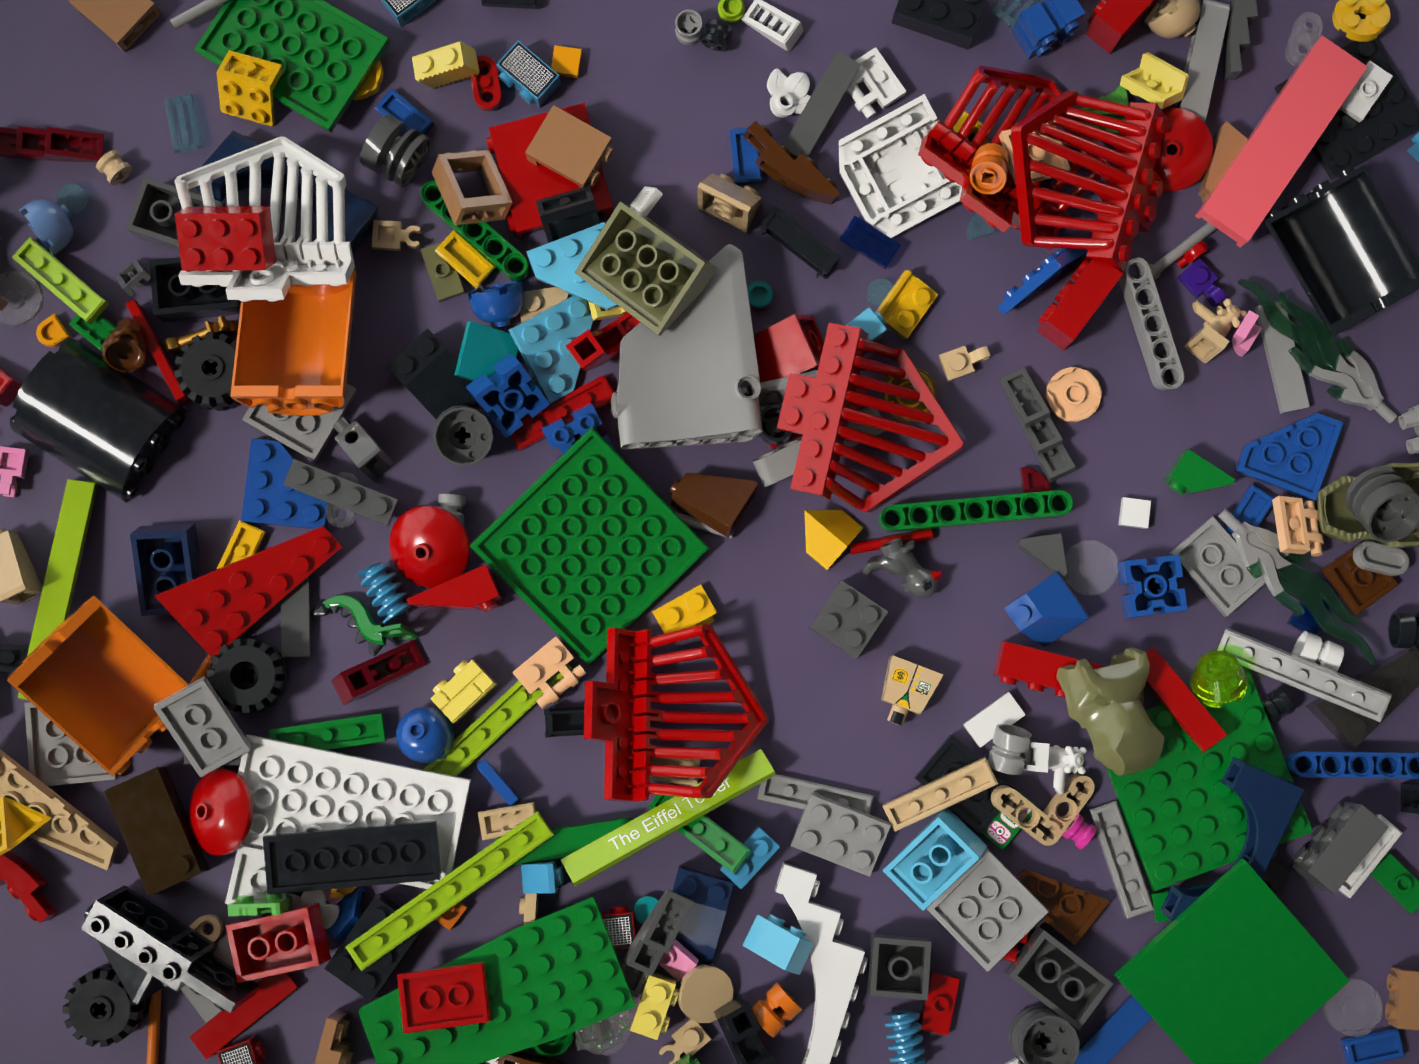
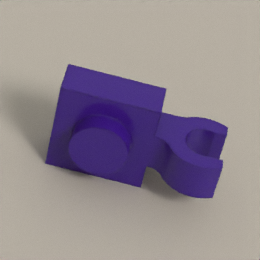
M1200 258L1177 278L1195 298L1202 293L1213 307H1216L1227 297L1219 287L1213 285L1218 277Z

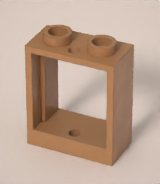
M471 150L460 153L448 152L438 155L432 174L454 225L505 220L513 202L489 150ZM480 171L490 196L464 198L453 173Z

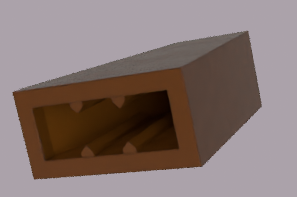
M686 473L682 480L677 479L670 489L669 493L672 495L671 506L729 538L755 498L758 483L753 480Z

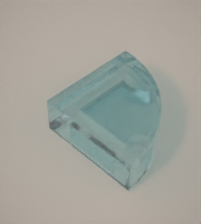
M975 213L967 225L966 239L969 241L994 234L995 231L993 227L986 223L983 217Z

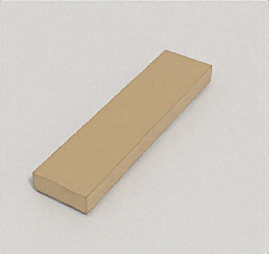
M983 757L883 804L882 807L896 832L997 785L998 782L986 757Z

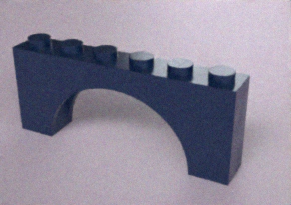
M233 130L201 167L260 144L253 141L250 137ZM274 156L263 160L261 164V188H272ZM285 158V170H284V182H283V191H284V192H286V190H287V173H288L287 158ZM247 166L237 170L238 191L249 189L250 168ZM299 166V181H298V198H299V199H301V193H302V174H301V168H302V167H301V166ZM225 175L212 180L214 200L222 202L227 198ZM313 175V210L317 214L316 176ZM328 184V242L334 240L333 188ZM200 185L196 186V190L201 192ZM345 188V242H350L353 254L373 229V220H377L378 207L369 200L362 199Z
M1233 756L1221 783L1232 789L1240 798L1247 817V833L1241 853L1232 867L1243 858L1264 880L1266 868L1270 860L1277 853V845L1282 835L1289 828V820L1294 810L1301 803L1304 789L1287 779ZM1217 880L1197 888H1181L1172 885L1160 911L1173 921Z

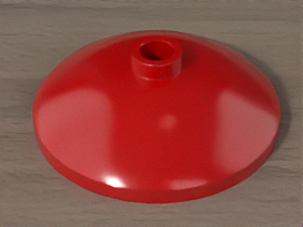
M1165 108L1161 110L1168 118V130L1163 135L1161 154L1156 159L1154 171L1163 181V191L1172 192L1190 187L1205 174L1213 156V140L1207 125L1196 114L1181 108ZM1170 144H1174L1177 147V152L1174 155H1169L1166 151L1167 146Z
M422 505L406 511L394 523L389 537L390 555L396 568L406 579L422 587L433 588L462 575L470 560V539L465 527L455 515L438 506ZM420 547L425 549L426 556L420 553Z
M216 769L207 773L199 781L192 793L188 810L190 830L198 846L208 854L227 855L237 850L246 839L252 824V795L246 781L240 774L230 769Z

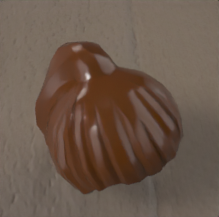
M127 317L120 320L116 330H113L106 337L102 346L103 360L116 371H135L141 368L147 360L148 351L146 341L141 335L142 326L133 318Z

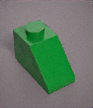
M1189 449L1181 452L1164 481L1170 484L1168 487L1179 495H1190L1224 488L1232 485L1236 480Z

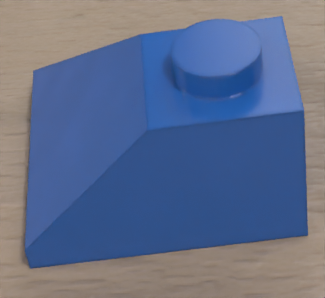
M1058 571L1014 599L1004 608L1020 632L1043 647L1090 618Z

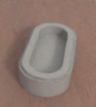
M1365 541L1358 544L1353 550V560L1363 570L1388 576H1397L1405 573L1409 568V557L1401 548H1391L1382 543Z

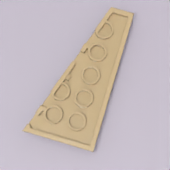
M0 749V798L3 796L52 817V819L28 837L108 871L113 865L119 842Z

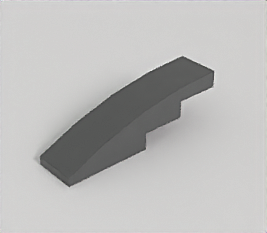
M1230 0L1229 2L1230 12L1223 41L1224 81L1235 80L1242 72L1240 53H1243L1250 44L1248 26L1258 17L1256 0Z
M1025 367L1000 378L1001 386L1049 482L1051 483L1074 472L1076 467L1063 446V439L1050 418V411Z
M667 889L640 928L620 963L634 997H638L648 975H653L663 954H668L693 904V900Z

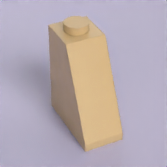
M1 529L0 602L21 605L41 595L43 587L19 534Z

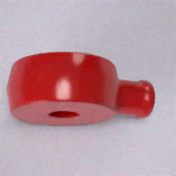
M1201 240L1188 250L1176 264L1182 269L1188 263H1192L1209 249L1207 244Z

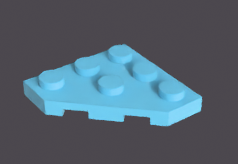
M605 222L526 251L537 280L553 285L582 300H587L607 311L620 307L575 274L576 269L605 226Z
M573 295L509 329L538 388L550 404L574 391L580 365L566 345L586 330H591L593 323L587 301Z

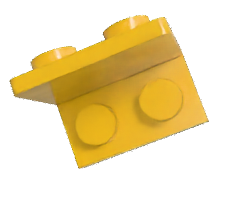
M229 50L216 72L221 112L256 123L273 126L275 118L272 91L282 75V65Z

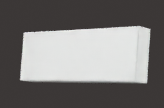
M1377 814L1376 817L1389 828L1340 887L1339 891L1347 898H1351L1402 835V832L1381 814Z

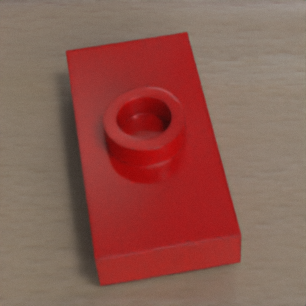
M935 972L930 973L928 1000L924 1002L920 1021L921 1030L949 1035L960 981L958 977Z

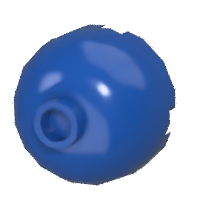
M521 281L489 285V288L483 289L484 292H482L481 288H477L467 293L470 307L475 316L485 323H494V327L510 325V319L518 316L524 305V291Z
M418 707L405 713L399 721L396 730V741L401 752L410 760L421 764H430L444 758L451 750L455 739L450 719L440 710L431 707Z

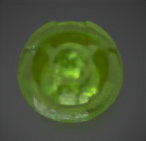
M1211 651L1201 656L1190 678V686L1193 692L1200 697L1201 703L1210 707L1222 708L1223 703H1229L1235 699L1236 702H1239L1243 698L1248 686V676L1234 655L1225 651Z

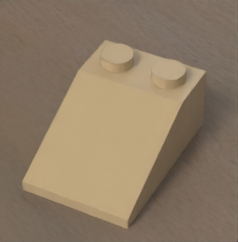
M712 173L698 185V210L747 233L761 206L762 197L758 196L759 193L751 187L744 186L742 188L734 184V180L727 175L720 174L718 176Z

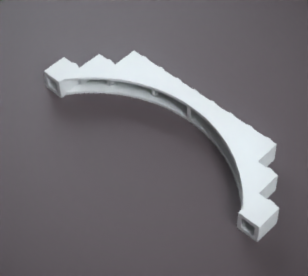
M783 862L775 886V892L784 895L795 913L802 931L807 933L805 938L815 943L810 952L815 996L813 1025L808 1047L801 1064H830L832 1056L837 1057L841 1040H838L840 1030H845L850 1017V1013L846 1012L849 1001L854 1002L856 999L859 985H856L855 982L858 973H864L868 958L864 957L865 952L862 948L833 939L834 935L839 936L844 919L840 918L841 913L838 910L809 901L810 896L815 898L820 881L816 880L817 874Z

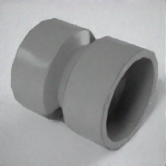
M1009 724L996 725L993 736V743L996 746H993L992 750H990L987 760L990 767L1005 774H1022L1026 762V756L1023 753L1029 750L1032 734L1018 726Z

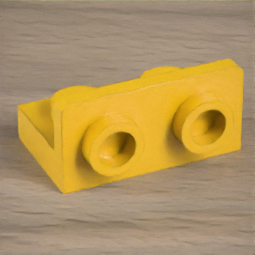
M700 584L652 611L665 634L697 625H710L715 622L713 616L717 614V611Z

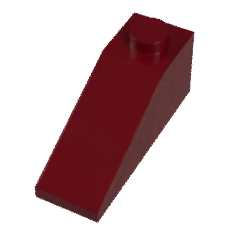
M411 640L339 673L331 681L345 706L425 666L426 663L415 641Z

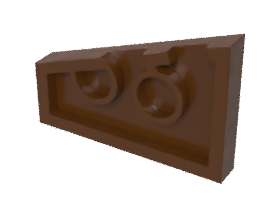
M1023 868L1017 876L1022 884L1049 910L1042 920L1073 945L1078 943L1110 902L1107 899Z

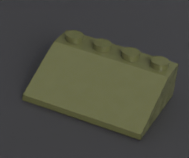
M620 201L576 269L575 274L661 336L703 292L718 267L640 211Z

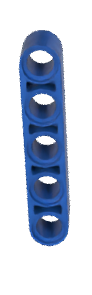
M1294 751L1287 754L1284 759L1290 775L1297 777L1419 779V753ZM1299 757L1305 760V768L1301 772L1296 768V760ZM1328 757L1333 761V768L1329 772L1324 768V761ZM1355 758H1359L1361 761V768L1358 772H1355L1352 766ZM1384 758L1389 761V769L1386 772H1383L1381 769V762ZM1414 758L1417 762V769L1412 773L1409 769V762Z

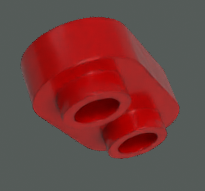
M480 55L477 56L479 72L482 69H488L489 72L484 76L480 74L478 76L475 74L473 77L470 76L473 95L477 106L481 110L494 111L502 102L498 70L495 61L491 57ZM486 95L493 96L490 102L484 101Z

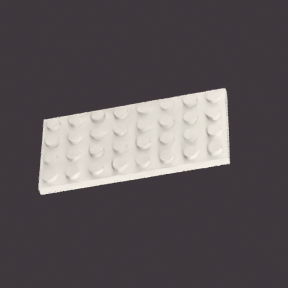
M249 734L246 735L247 740L251 744V749L242 754L238 774L243 777L250 789L253 800V818L246 839L236 851L264 856L263 836L437 820L442 878L453 871L471 779ZM439 880L399 884L428 889Z

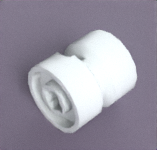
M1304 631L1296 641L1292 654L1337 672L1343 660L1344 647L1329 640L1323 643L1321 637Z

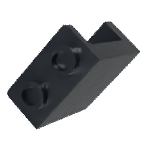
M590 186L536 201L548 243L600 224Z

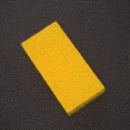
M455 230L435 250L440 257L476 289L495 269V266Z

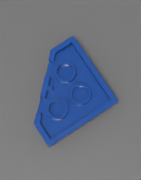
M1062 248L1056 254L1053 253L1041 263L1042 266L1031 271L1022 279L1024 284L1019 289L1017 286H1014L1003 295L1005 300L997 307L1003 315L1017 308L1026 301L1025 299L1040 291L1056 279V276H1059L1086 256L1088 249Z
M1316 413L1243 446L1234 472L1315 501L1343 422Z
M251 438L241 517L242 522L315 529L324 525L327 528L330 503L284 486L283 484L293 462V457L279 441Z

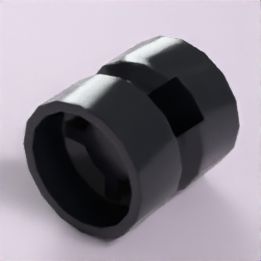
M782 405L769 406L761 414L763 432L759 436L768 445H783L793 435L791 432L777 429Z
M1395 611L1391 614L1388 624V637L1393 648H1411L1414 645L1419 649V612L1415 616L1411 612Z

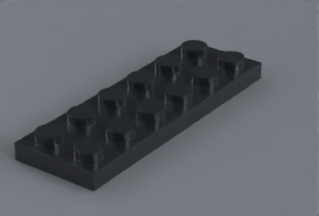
M437 820L263 836L267 895L430 881L442 878Z

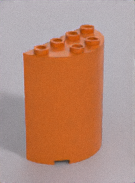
M355 269L348 283L340 286H331L330 284H315L313 286L291 285L284 300L274 302L268 300L241 301L230 397L250 408L262 405L268 407L269 413L291 416L323 415L332 413L334 406L343 407L356 285Z
M95 596L88 599L74 614L72 613L25 658L22 664L7 679L13 687L111 776L115 773L121 775L131 765L132 762L129 759L136 752L143 753L153 741L150 739V736L156 730L163 732L167 729L154 710V704L189 685Z

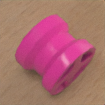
M1078 813L1062 836L1065 839L1074 841L1075 846L1081 850L1091 841L1097 831V827L1093 824H1087L1084 821V817Z

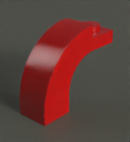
M626 312L609 325L597 331L591 332L589 329L567 344L566 347L583 370L594 369L620 355V342L622 338L636 327L640 321Z

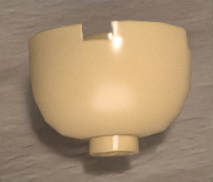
M1165 0L1160 6L1156 3L1147 13L1144 21L1151 31L1162 38L1173 39L1181 35L1186 37L1197 27L1195 22L1200 16L1199 0Z

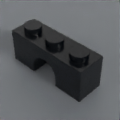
M737 998L714 1011L737 1064H777L774 1056L765 1049L758 1036L757 1031L761 1028L749 1002Z

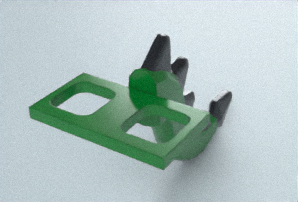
M336 595L325 601L318 600L311 611V616L320 617L327 616L329 608L336 614L340 607H342V617L347 618L352 615L348 621V627L358 628L355 642L361 644L368 641L369 651L373 656L377 655L383 646H386V639L398 642L420 638V633L401 623L390 626L375 624L368 608L361 600L354 596Z

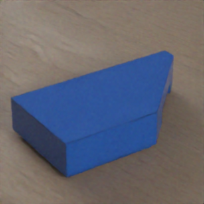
M483 759L477 764L478 770L508 805H513L521 798L487 760Z
M365 886L357 887L344 898L339 905V916L336 922L328 928L334 938L341 942L345 940L361 917L362 908H360V901L366 892Z

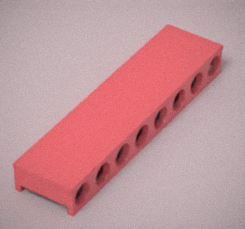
M1322 35L1304 56L1195 217L1198 219L1203 218L1237 242L1236 245L1239 248L1246 244L1368 66Z

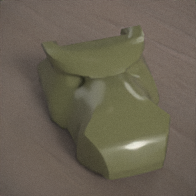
M1391 463L1382 465L1394 469L1419 496V463ZM1343 475L1317 493L1318 518L1321 532L1342 544L1367 539L1375 540L1346 505L1347 489L1353 480L1357 478L1356 476ZM1419 525L1408 536L1400 540L1381 543L1391 548L1419 547Z
M1134 647L1126 648L1125 652L1114 654L1111 658L1110 666L1093 669L1087 659L1077 660L1076 666L1067 665L1058 668L1056 676L1065 694L1069 716L1076 720L1081 728H1086L1093 744L1094 758L1118 776L1131 775L1153 767L1160 758L1164 743V736L1152 723L1143 706V688L1146 684L1150 666L1147 654Z

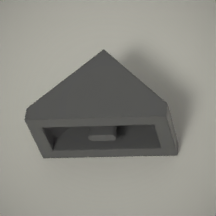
M1061 533L1023 538L1014 545L1051 574L1058 571L1062 578L1067 574Z

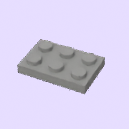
M1213 516L1169 553L1170 555L1180 554L1182 569L1224 617L1231 614L1266 583L1261 570L1256 564L1245 567L1237 543Z
M206 676L156 702L153 706L200 777L251 749V744Z
M811 792L792 838L791 846L870 877L891 823Z

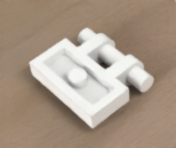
M876 47L855 60L861 64V67L847 92L850 93L856 102L855 107L857 110L863 112L867 119L872 118L876 114L871 106L875 101L884 109L906 94L905 88ZM862 81L870 90V93L865 96L857 86Z

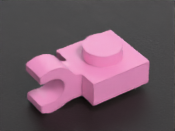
M0 446V494H3V496L16 497V478H25L29 456L28 450Z

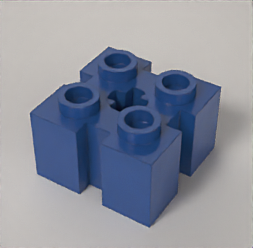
M1045 0L1041 3L1038 2L1020 13L1017 19L1018 23L1015 24L1012 33L1028 59L1035 55L1042 57L1052 50L1051 44L1058 43L1059 41L1061 44H1064L1076 35L1075 31L1081 26L1080 21L1083 19L1085 11L1078 0Z
M511 353L492 366L496 372L489 378L482 374L466 386L476 402L483 408L490 421L505 438L523 426L520 419L526 414L533 418L550 405L540 389L531 381L532 378L522 364Z
M592 403L571 412L574 419L566 423L559 418L541 427L551 449L559 447L563 455L572 446V442L575 441L574 435L580 433V436H582L591 427L599 434L596 427L602 425V422ZM606 432L601 434L600 436L615 450Z
M1180 554L1150 559V565H1147L1146 558L1117 563L1119 585H1127L1128 595L1121 597L1124 619L1154 615L1153 608L1157 609V615L1188 611L1185 588L1178 589L1176 581L1177 578L1183 577ZM1149 580L1151 584L1156 585V590L1152 591V593L1147 587Z

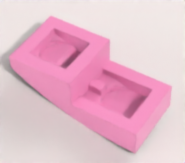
M1250 310L1232 338L1234 351L1241 357L1249 351L1262 329L1255 324L1259 315Z

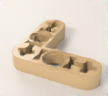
M1071 774L1065 781L1064 794L1058 795L1056 793L1043 812L1019 792L1007 785L997 786L993 790L991 802L996 809L1036 841L1045 846H1050L1060 839L1090 799L1095 785L1093 780L1084 774ZM1077 782L1082 783V786L1084 787L1083 791L1078 790L1076 786ZM1068 793L1071 794L1072 797L1076 798L1075 802L1074 800L1066 797ZM1003 794L1008 795L1007 797L1016 803L1013 808L1003 802L1001 799ZM1067 802L1069 804L1068 813L1064 816H1059L1057 813L1059 804ZM1025 808H1030L1032 811L1031 819L1025 823L1021 822L1019 818L1021 811ZM1038 823L1048 828L1051 832L1048 837L1039 828L1035 827Z

